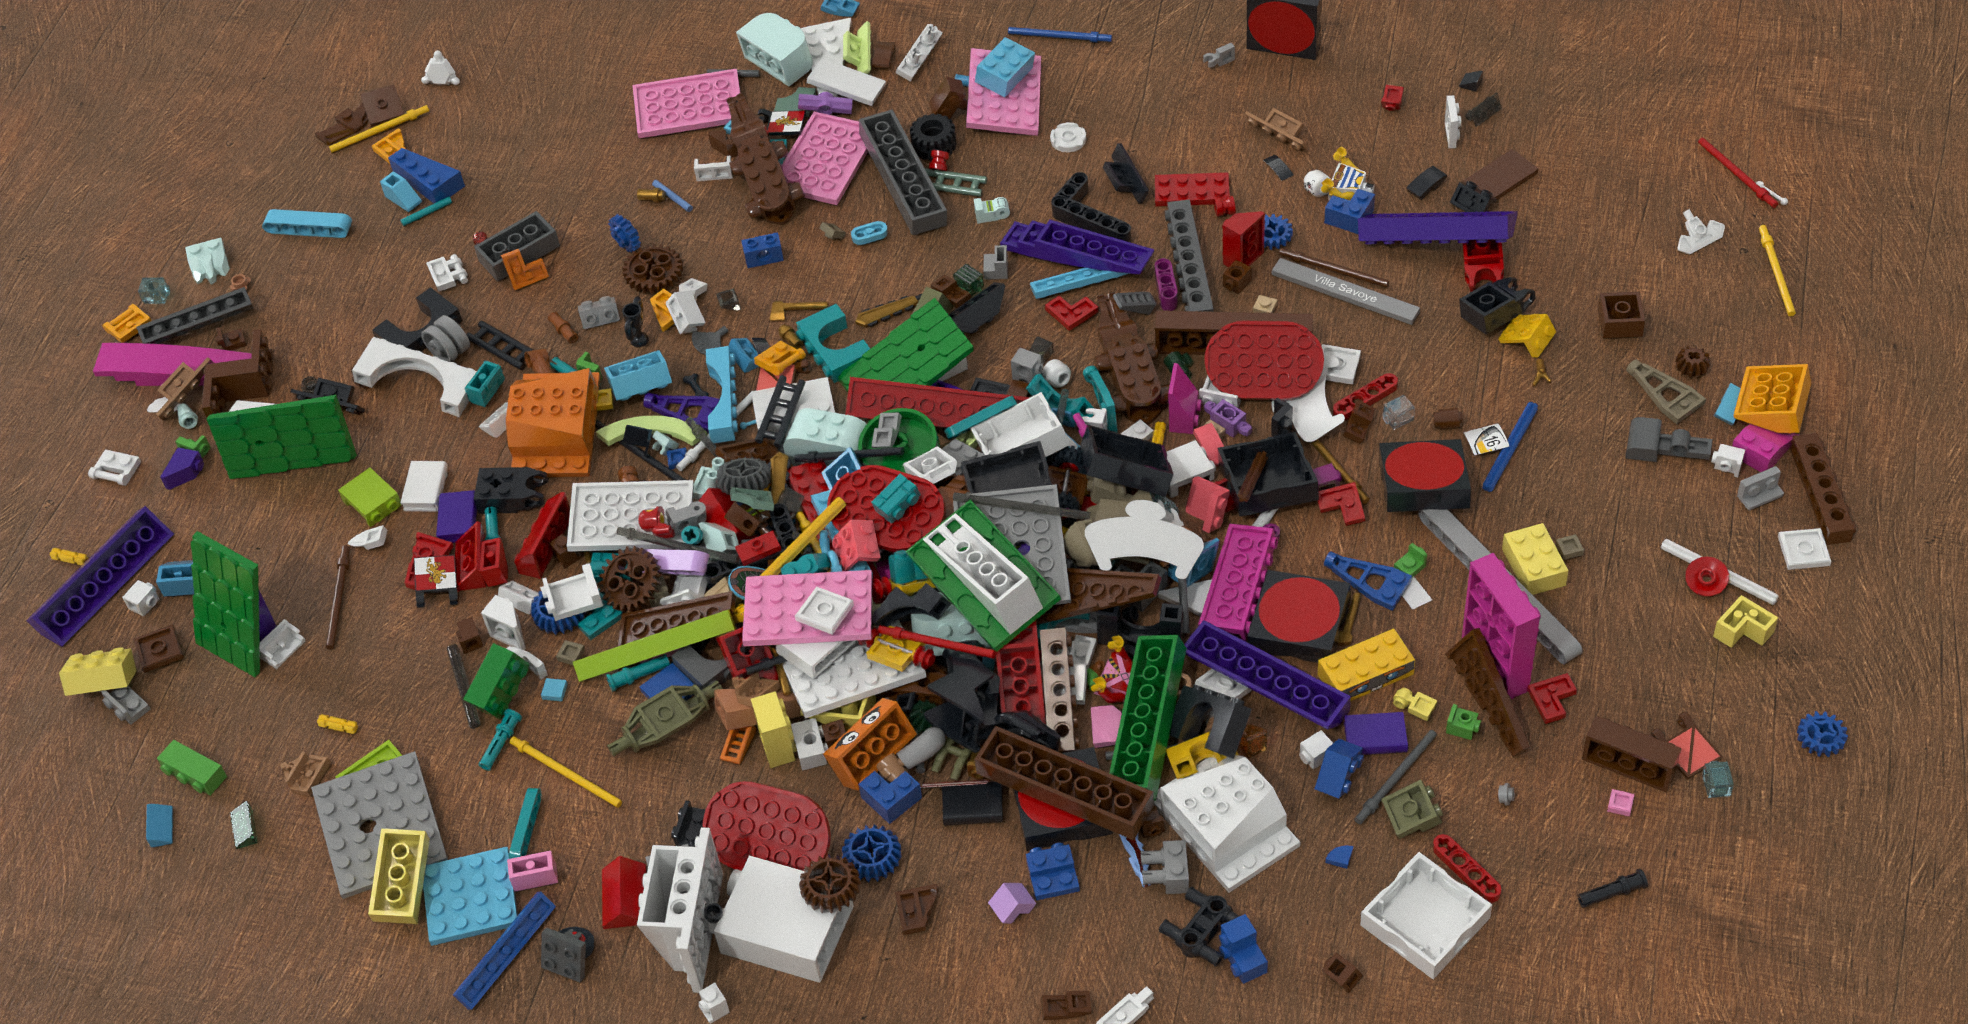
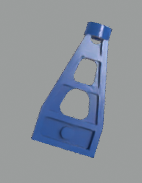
M1332 551L1328 553L1324 561L1325 567L1331 569L1332 572L1347 583H1350L1352 587L1372 602L1392 611L1412 581L1411 575L1396 568L1343 557ZM1350 567L1364 570L1360 579H1356L1347 573ZM1376 574L1386 578L1379 590L1373 589L1366 583L1369 575Z

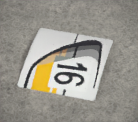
M1499 424L1464 432L1474 455L1509 447V443Z

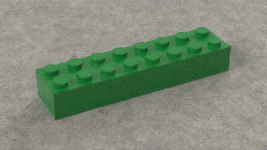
M1178 635L1138 636L1109 772L1114 776L1153 791L1154 801L1157 799L1187 649Z

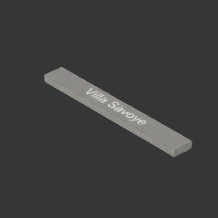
M1282 258L1278 260L1272 269L1273 276L1410 325L1413 324L1420 312V307Z

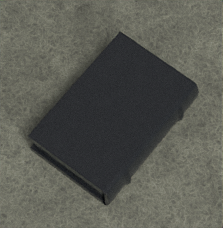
M987 782V784L942 786L944 826L1003 822L1002 788L1000 783Z

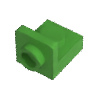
M585 352L577 360V371L590 368L591 372H599L601 375L600 367L591 361L590 353Z
M203 435L196 442L181 436L175 441L179 448L199 451L201 458L211 448L206 436Z
M1411 543L1408 553L1394 563V568L1414 577L1426 567L1427 553L1423 548Z

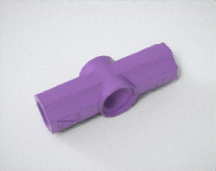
M822 92L819 95L799 94L798 109L813 110L831 115L832 112L851 114L853 99L834 97L829 92Z

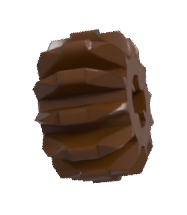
M1697 345L1694 348L1687 346L1686 349L1681 348L1675 360L1677 371H1681V376L1688 375L1689 379L1691 376H1695L1697 379L1700 375L1704 376L1710 367L1709 353H1705L1704 348L1698 349Z

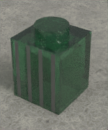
M965 264L953 274L958 287L970 292L971 297L980 292L984 287L983 274L968 264Z

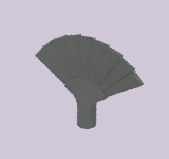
M723 326L716 332L693 331V345L697 351L706 356V349L721 347V337L728 332V329Z

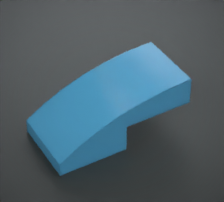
M824 0L820 10L837 16L850 17L854 15L860 3L854 0Z

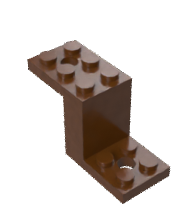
M261 329L253 330L252 355L250 359L206 364L202 409L206 418L211 414L223 413L225 402L269 396V388H272L270 374H273L271 360L274 359L273 350L269 349L268 339L263 335Z

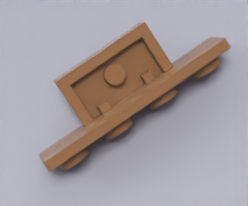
M1275 108L1271 110L1265 121L1248 111L1245 112L1244 115L1247 117V122L1250 125L1262 127L1265 133L1269 135L1271 133L1275 134L1277 139L1284 143L1286 141L1290 142L1291 146L1299 151L1300 149L1308 150L1305 142L1297 138L1304 127L1302 122Z
M207 357L195 371L182 362L157 390L168 401L156 415L162 420L169 418L173 414L174 408L186 400L190 390H194L200 384V379L205 375L206 364L214 362Z

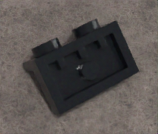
M1467 181L1459 182L1450 203L1465 212H1487L1490 204L1496 203L1497 199L1492 196L1493 193L1490 191L1480 190L1477 188L1478 185L1476 183Z
M685 801L684 806L678 812V823L671 832V838L674 840L675 846L688 844L689 847H695L696 836L700 835V830L703 828L705 809L694 808L691 806L690 801Z

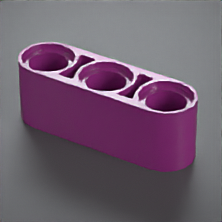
M1161 258L1155 262V281L1160 306L1164 311H1174L1178 307V296L1172 263L1168 259Z

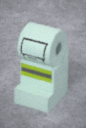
M998 197L989 201H981V198L974 199L977 224L1005 219L1010 215L1009 204L1004 197Z

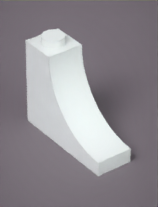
M857 640L776 645V651L787 661L814 679Z

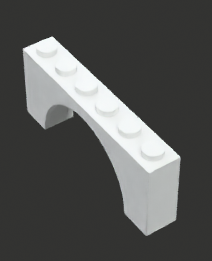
M372 338L352 370L354 382L372 388L380 378L394 371L404 369L424 371L434 376L444 388L440 399L442 412L457 417L461 416L469 402L465 387L477 371L472 368L459 366L454 362L441 360L436 356L432 357L420 351L408 349L403 345H397L385 339Z

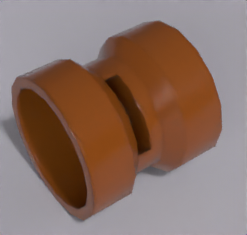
M624 466L619 469L617 474L620 482H640L634 466Z

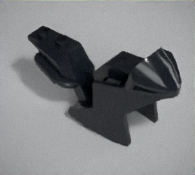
M965 640L960 642L964 644L985 648V644H981L977 640ZM947 648L943 650L942 655L946 663L948 675L928 684L927 689L948 702L924 713V718L933 727L940 728L947 737L974 753L980 751V742L988 739L995 726L1052 750H1059L1061 736L1029 711L997 713L1000 678L982 663L983 656Z

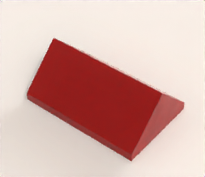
M708 488L699 499V502L704 503L706 507V522L716 523L734 531L739 545L741 540L751 539L758 535L750 537L724 518L736 501H731L730 495L722 492L721 489Z
M478 521L455 542L457 591L486 588V582L479 572L481 542L484 541L486 536L481 522Z
M618 856L602 869L603 929L637 925L640 911L639 895L644 891L643 875L646 873V864Z

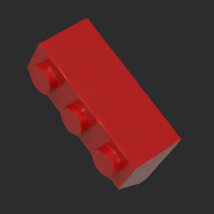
M1262 211L1237 213L1224 221L1222 225L1223 264L1230 267L1235 260H1238L1250 266L1264 253L1265 213Z

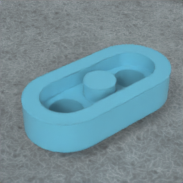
M876 221L858 226L851 231L852 241L857 245H863L883 239L888 234L887 225L882 221Z

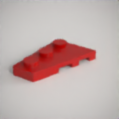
M417 532L416 545L413 546L412 561L409 563L404 582L406 587L415 590L414 558L449 555L453 549L452 542Z

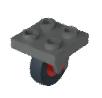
M546 927L542 932L541 968L581 982L585 978V958L590 956L594 950V936L590 931L581 927H568L559 932Z

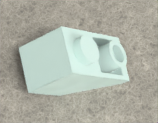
M699 523L710 560L717 561L737 553L735 546L739 545L734 531L716 523Z

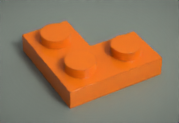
M519 249L501 255L514 290L549 277L542 258L525 264Z

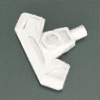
M1690 209L1683 212L1687 220L1685 224L1690 236L1681 235L1678 244L1680 252L1690 255L1723 237L1724 224L1710 220L1706 227L1697 216H1693Z

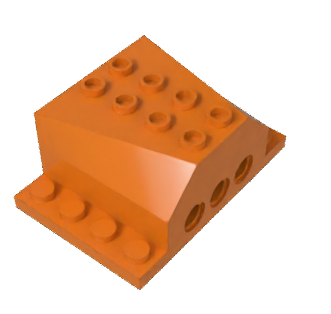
M590 368L570 373L523 374V380H516L510 386L506 429L508 448L512 455L511 467H529L546 472L548 477H590L597 415L596 406L601 380L599 372H591Z

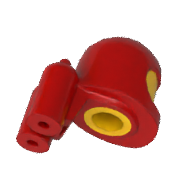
M657 506L652 510L645 509L640 512L638 523L642 530L652 532L658 539L675 537L674 529H671V525L664 524L665 513L662 506Z

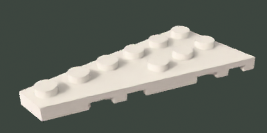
M851 18L801 28L813 60L811 70L815 68L821 58L844 65L843 35L846 31L850 32ZM816 86L818 95L822 92H829L834 97L839 95Z

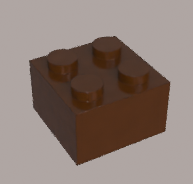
M1640 291L1600 293L1598 314L1603 338L1642 337L1645 316Z

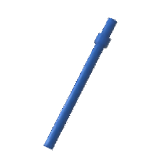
M1017 27L1008 28V34L1080 39L1090 40V42L1098 43V41L1112 42V35L1099 34V32L1081 33Z

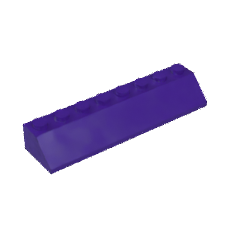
M1517 211L1368 214L1358 218L1359 241H1365V244H1376L1377 241H1383V244H1394L1395 241H1402V244H1411L1413 240H1420V243L1426 244L1432 243V240H1439V243H1450V240H1457L1458 243H1468L1469 240H1476L1477 243H1486L1488 239H1495V242L1502 243L1507 242V239L1513 237L1518 214Z
M146 506L142 507L26 621L40 635L62 647L174 533Z
M1205 620L1201 622L1184 644L1187 648L1185 655L1327 730L1339 726L1344 719V715H1347L1350 711L1351 696Z

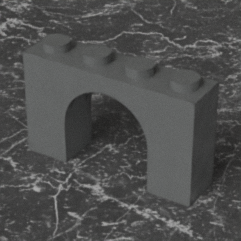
M743 622L734 623L736 629L743 626ZM742 644L740 651L748 654L749 646H743ZM690 645L682 647L672 655L674 665L701 690L716 680L719 682L718 685H722L727 680L732 679L725 659L715 661L705 659Z

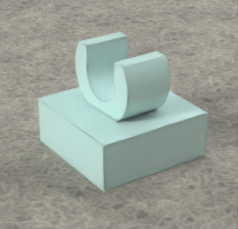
M655 431L652 438L657 440L653 444L652 449L659 451L662 446L661 455L666 456L669 448L674 450L679 446V443L661 432Z

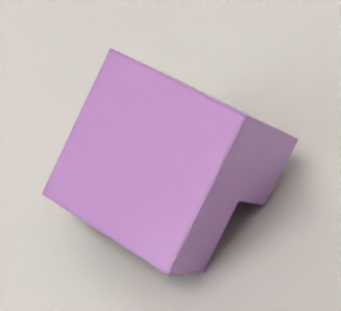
M1003 883L988 902L1002 923H1012L1019 914H1029L1036 905V902L1022 883Z

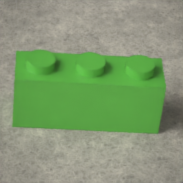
M175 740L157 757L163 773L168 776L171 774L176 776L178 781L183 784H190L199 793L205 792L211 796L227 778L220 764Z

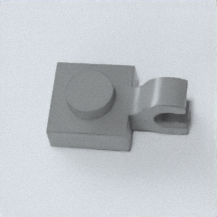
M1229 43L1216 49V54L1207 53L1203 56V61H1208L1209 68L1214 67L1216 64L1219 66L1225 65L1235 60V46Z

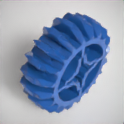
M539 591L538 596L534 597V602L531 603V616L534 623L541 631L545 630L547 634L552 631L555 635L559 631L564 634L567 629L572 631L573 626H578L579 621H582L586 612L555 621L553 613L548 614L545 602H549L548 598L544 599L542 591Z
M875 824L872 828L865 825L864 830L857 828L856 834L850 833V839H845V846L842 847V859L846 857L848 863L852 862L855 869L859 872L860 880L866 877L868 882L871 878H875L878 882L879 876L887 878V872L894 873V867L899 866V860L902 857L901 844H899L898 837L893 835L891 829L886 831L884 826L877 829ZM870 849H872L873 858L871 857Z

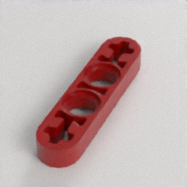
M1386 373L1336 402L1333 406V416L1343 414L1345 417L1344 421L1348 420L1355 406V403L1352 402L1353 400L1360 399L1371 406L1397 390L1398 378L1394 374ZM1370 390H1376L1378 391V394L1371 395L1368 392Z
M1445 834L1434 838L1433 852L1475 893L1489 903H1494L1500 899L1501 885L1459 844ZM1439 844H1447V849L1444 846L1440 848ZM1455 857H1462L1465 863L1457 865L1453 862V859ZM1477 872L1481 875V878L1472 880L1468 874ZM1487 889L1490 890V891L1494 889V890H1495V893H1494V894H1493L1492 892L1486 893V891H1487Z

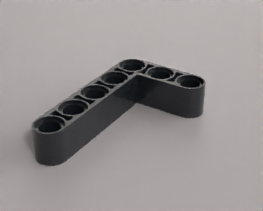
M1077 172L1073 174L1052 198V216L1056 220L1131 243L1130 224L1080 203L1088 194V176L1085 173Z
M777 503L774 504L773 511L769 510L781 551L745 566L767 569L768 560L777 559L798 537L786 505ZM803 550L791 562L800 559L803 555ZM737 553L707 564L704 576L710 588L716 585L722 578H729L734 568L743 566Z

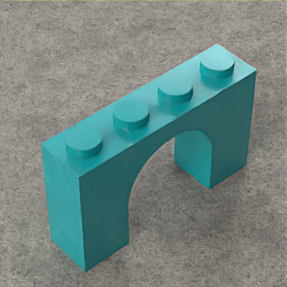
M837 304L796 322L798 329L796 331L797 337L804 342L808 353L813 354L816 364L822 366L825 376L830 377L833 383L839 381L838 376L841 375L842 371L859 360L865 352L871 349L864 339L838 350L829 349L822 345L825 339L847 328L846 316Z

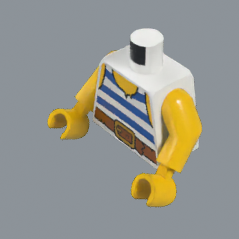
M1339 147L1333 155L1334 160H1341L1342 162L1338 163L1332 180L1326 178L1322 182L1321 191L1323 193L1329 192L1328 200L1334 195L1350 201L1357 189L1370 193L1374 192L1375 185L1366 183L1365 171L1356 167L1349 158H1345L1347 151L1344 147Z

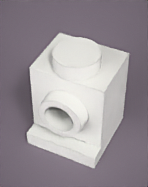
M1720 444L1719 450L1714 451L1711 463H1715L1714 469L1734 473V477L1738 478L1745 449Z
M716 983L699 991L701 997L699 1008L709 1024L730 1013L726 999Z

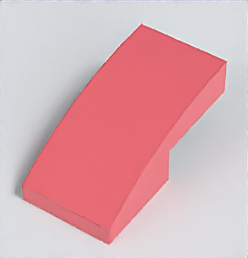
M1211 422L1194 429L1193 434L1200 446L1204 447L1209 461L1212 460L1216 467L1219 466L1217 448L1224 447Z

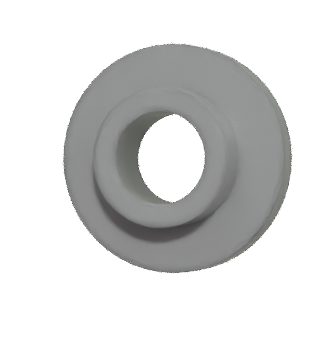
M1509 783L1499 786V802L1510 805V802L1514 801V788H1510Z

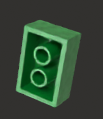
M493 643L463 700L478 710L501 720L504 711L509 708L512 697L518 692V686L522 678L526 676L530 664L516 653Z

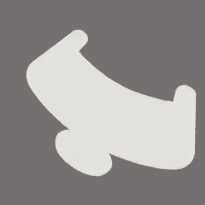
M1324 356L1323 371L1317 384L1308 393L1299 398L1282 400L1293 406L1292 422L1304 441H1315L1344 422L1345 417L1343 414L1332 417L1325 397L1328 367H1337L1339 365L1338 358ZM1272 400V410H1273V412H1274V400Z
M1135 500L1128 503L1125 511L1130 517L1099 520L1089 524L1085 529V537L1099 568L1105 571L1111 569L1110 559L1140 556L1158 559L1177 566L1175 576L1179 579H1185L1204 548L1203 540L1197 534L1181 526L1162 521L1161 519L1166 515L1165 509L1160 504L1148 500Z

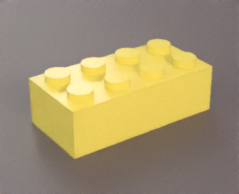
M381 829L368 912L373 922L418 924L430 841L426 831Z

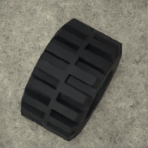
M934 113L926 114L922 118H917V121L912 123L910 127L911 144L918 157H921L923 160L928 159V161H932V150L948 152L949 155L953 153L952 151L955 150L957 145L955 125L947 116H942V114L934 115Z

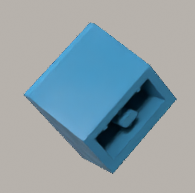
M193 560L167 562L159 566L156 583L164 597L194 594L191 570Z

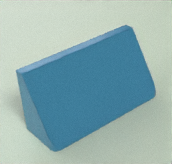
M747 338L731 339L729 343L730 354L734 353L735 361L741 370L746 373L759 367L754 363V357L758 356V353Z
M147 804L146 840L151 848L173 844L172 806Z

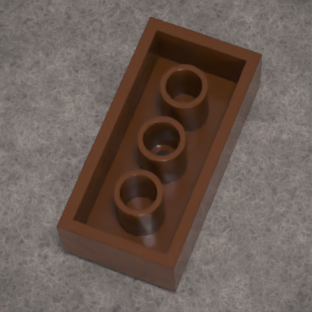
M1596 716L1586 735L1582 760L1667 793L1676 773L1682 748L1677 747L1673 743L1656 739L1652 735L1635 731L1631 727L1614 723L1610 719Z

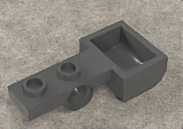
M1636 417L1631 420L1625 459L1657 462V455L1661 454L1710 460L1713 439L1691 437L1690 433L1684 429H1677L1672 432V435L1661 434L1662 421L1660 419Z

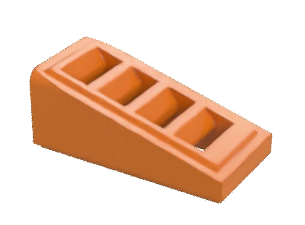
M753 725L729 730L720 760L740 765L757 728ZM739 731H745V735L739 734ZM736 737L743 739L742 742L735 741ZM732 745L740 746V749L738 750L731 747ZM732 752L738 754L737 758L728 756V753Z

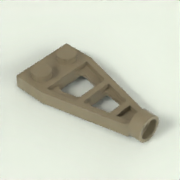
M1637 359L1633 360L1626 369L1630 375L1635 377L1660 411L1676 424L1705 404L1706 398L1692 387L1645 363L1642 364ZM1653 376L1663 383L1653 388L1647 380ZM1667 388H1672L1681 395L1668 402L1661 395V392Z

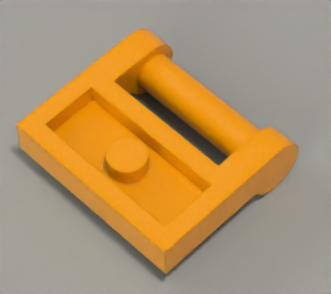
M131 304L125 312L112 321L104 323L102 326L108 334L124 343L138 333L137 326L152 320L136 305Z
M779 341L754 357V363L779 376L783 373L784 369L796 361L803 360L806 357V353L802 348L796 349L783 341Z

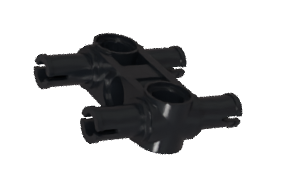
M1191 886L1185 894V899L1200 907L1198 912L1183 929L1165 919L1159 927V932L1174 940L1176 946L1181 949L1186 957H1201L1217 967L1221 963L1224 954L1208 946V944L1219 931L1222 924L1240 916L1233 912L1232 907L1227 904L1226 899L1222 896H1206ZM1193 941L1195 944L1189 945L1187 942Z

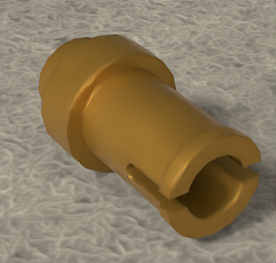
M654 188L653 190L638 189L637 198L638 200L661 202V200H665L666 193L661 188Z
M784 324L779 327V336L783 341H787L790 346L796 349L802 347V340L796 336L791 326Z

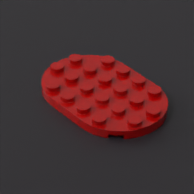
M1237 321L1227 324L1212 336L1205 351V368L1211 383L1220 392L1237 395L1238 399L1275 400L1276 398L1291 400L1299 398L1308 393L1317 384L1324 366V354L1319 340L1306 327L1288 321Z
M879 465L862 466L857 471L850 474L848 472L843 475L833 486L827 503L828 507L837 497H840L846 503V506L831 520L838 532L850 520H873L878 548L891 552L908 550L943 522L946 516L945 502L934 484L924 478ZM901 473L917 486L921 495L915 505H910L905 510L901 519L895 520L891 524L875 511L871 502Z
M752 781L736 782L717 792L708 803L704 813L703 828H710L719 861L733 869L742 871L748 857L753 856L804 871L805 866L811 867V860L818 862L819 856L825 859L829 851L831 832L825 813L814 800L797 792Z

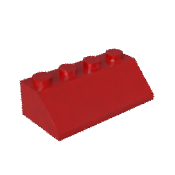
M560 492L548 499L544 507L540 509L538 519L532 524L528 538L524 539L523 547L515 557L514 563L519 574L538 579L542 578L553 557L549 542L561 534L564 535L569 526L570 506L565 492Z

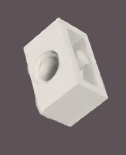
M816 718L791 724L802 770L826 765L827 761L823 753L828 749L826 743H822L821 738L825 737L822 726L817 725Z

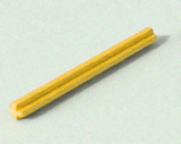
M837 497L760 576L778 575L781 572V568L791 562L846 506L844 500Z

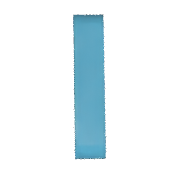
M272 209L268 211L262 228L271 234L344 238L348 234L352 219L350 216L342 213Z

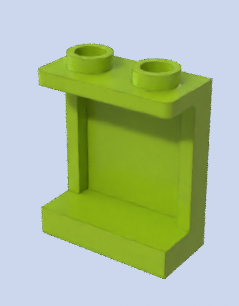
M368 468L338 489L343 502L347 506H353L365 518L370 527L401 506L398 493L371 468Z

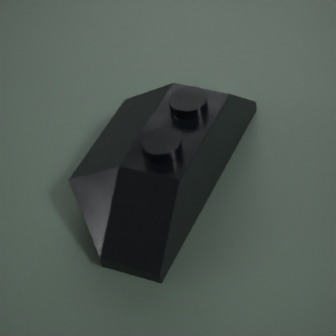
M992 283L948 314L962 332L975 333L981 325L989 323L994 319V316L1000 311L1005 290L1004 283Z

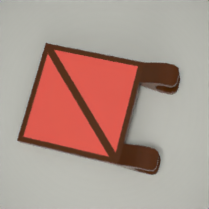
M802 360L798 363H793L784 369L783 373L779 376L759 367L754 391L776 387L781 375L787 377L786 383L794 384L796 372L810 373L809 361Z
M1684 711L1679 714L1677 723L1685 730L1666 740L1659 728L1652 730L1651 735L1656 739L1673 743L1677 747L1682 748L1677 768L1688 780L1721 760L1723 756L1696 727L1690 715Z

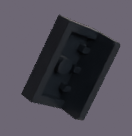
M1279 398L1274 400L1271 437L1292 432L1293 406Z

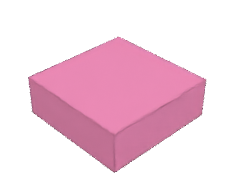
M1612 789L1607 812L1630 817L1634 794Z

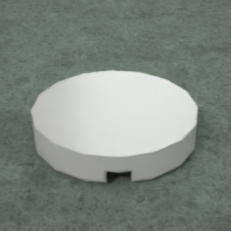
M1062 123L1055 130L1051 131L1050 141L1052 146L1058 151L1074 152L1085 145L1086 132L1083 127H1078L1076 123Z

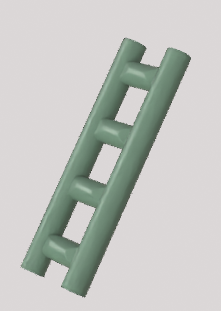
M924 168L928 176L937 177L936 182L933 183L936 191L981 197L982 189H978L979 183L986 184L987 176ZM944 178L954 179L953 185L943 184ZM962 181L972 182L970 188L961 187L960 185Z

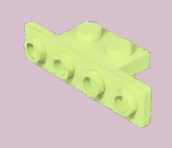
M868 21L857 31V36L849 31H846L843 35V59L857 66V71L869 74L871 71L870 22Z

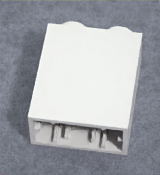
M749 856L743 870L735 869L730 875L727 885V894L730 898L725 908H722V918L716 924L709 923V932L715 934L721 954L820 983L854 907L853 901H849V908L844 905L841 906V912L837 908L833 909L832 914L829 912V909H826L823 914L819 908L814 911L811 905L807 906L805 900L801 897L799 882L801 881V873H804V871Z

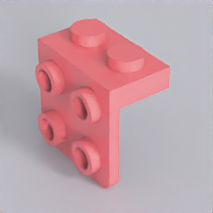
M1196 476L1192 480L1186 512L1203 520L1202 530L1210 533L1220 528L1223 523L1230 490Z
M850 520L833 538L832 545L838 556L839 563L842 565V571H849L858 561L877 562L881 558L873 520Z

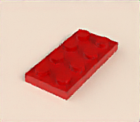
M1228 172L1155 175V207L1168 206L1167 202L1190 199L1191 205H1214L1215 198L1226 199L1229 196Z

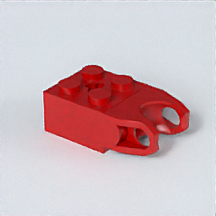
M1488 239L1486 243H1477L1476 240L1462 243L1465 282L1470 288V292L1474 291L1476 284L1481 280H1490L1494 283L1497 280L1504 279L1502 243L1495 242V239Z
M743 626L716 637L732 678L738 676L739 679L741 677L746 679L751 675H747L745 667L759 663L761 659L767 657L773 658L768 645L749 646L748 654L740 651L743 644ZM775 666L766 672L764 670L758 672L759 678L778 680Z

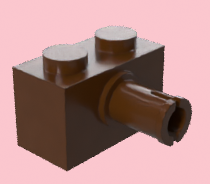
M945 77L929 102L934 115L942 114V116H947L950 119L957 108L967 111L968 100L964 99L966 94L961 80Z

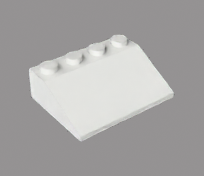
M828 377L805 381V386L785 437L789 433L797 412L801 409L811 408L835 413ZM775 387L751 392L758 430ZM783 390L779 399L790 401L794 392ZM776 406L773 415L784 417L787 408ZM770 422L767 431L778 433L781 424Z

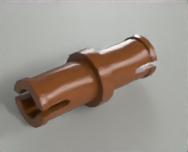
M556 311L549 314L548 321L556 328V332L563 335L568 343H575L579 336L572 330L570 323L564 321Z

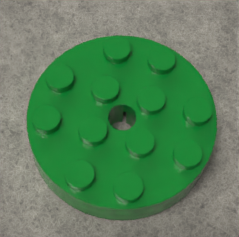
M897 408L885 411L883 413H900L902 415L898 435L892 448L903 447L904 455L861 458L864 466L879 465L906 473L903 466L904 463L919 457L937 446L940 448V441L934 424L925 414L917 410ZM880 414L874 417L862 430L858 441V450L882 449L872 448L874 428L879 426Z

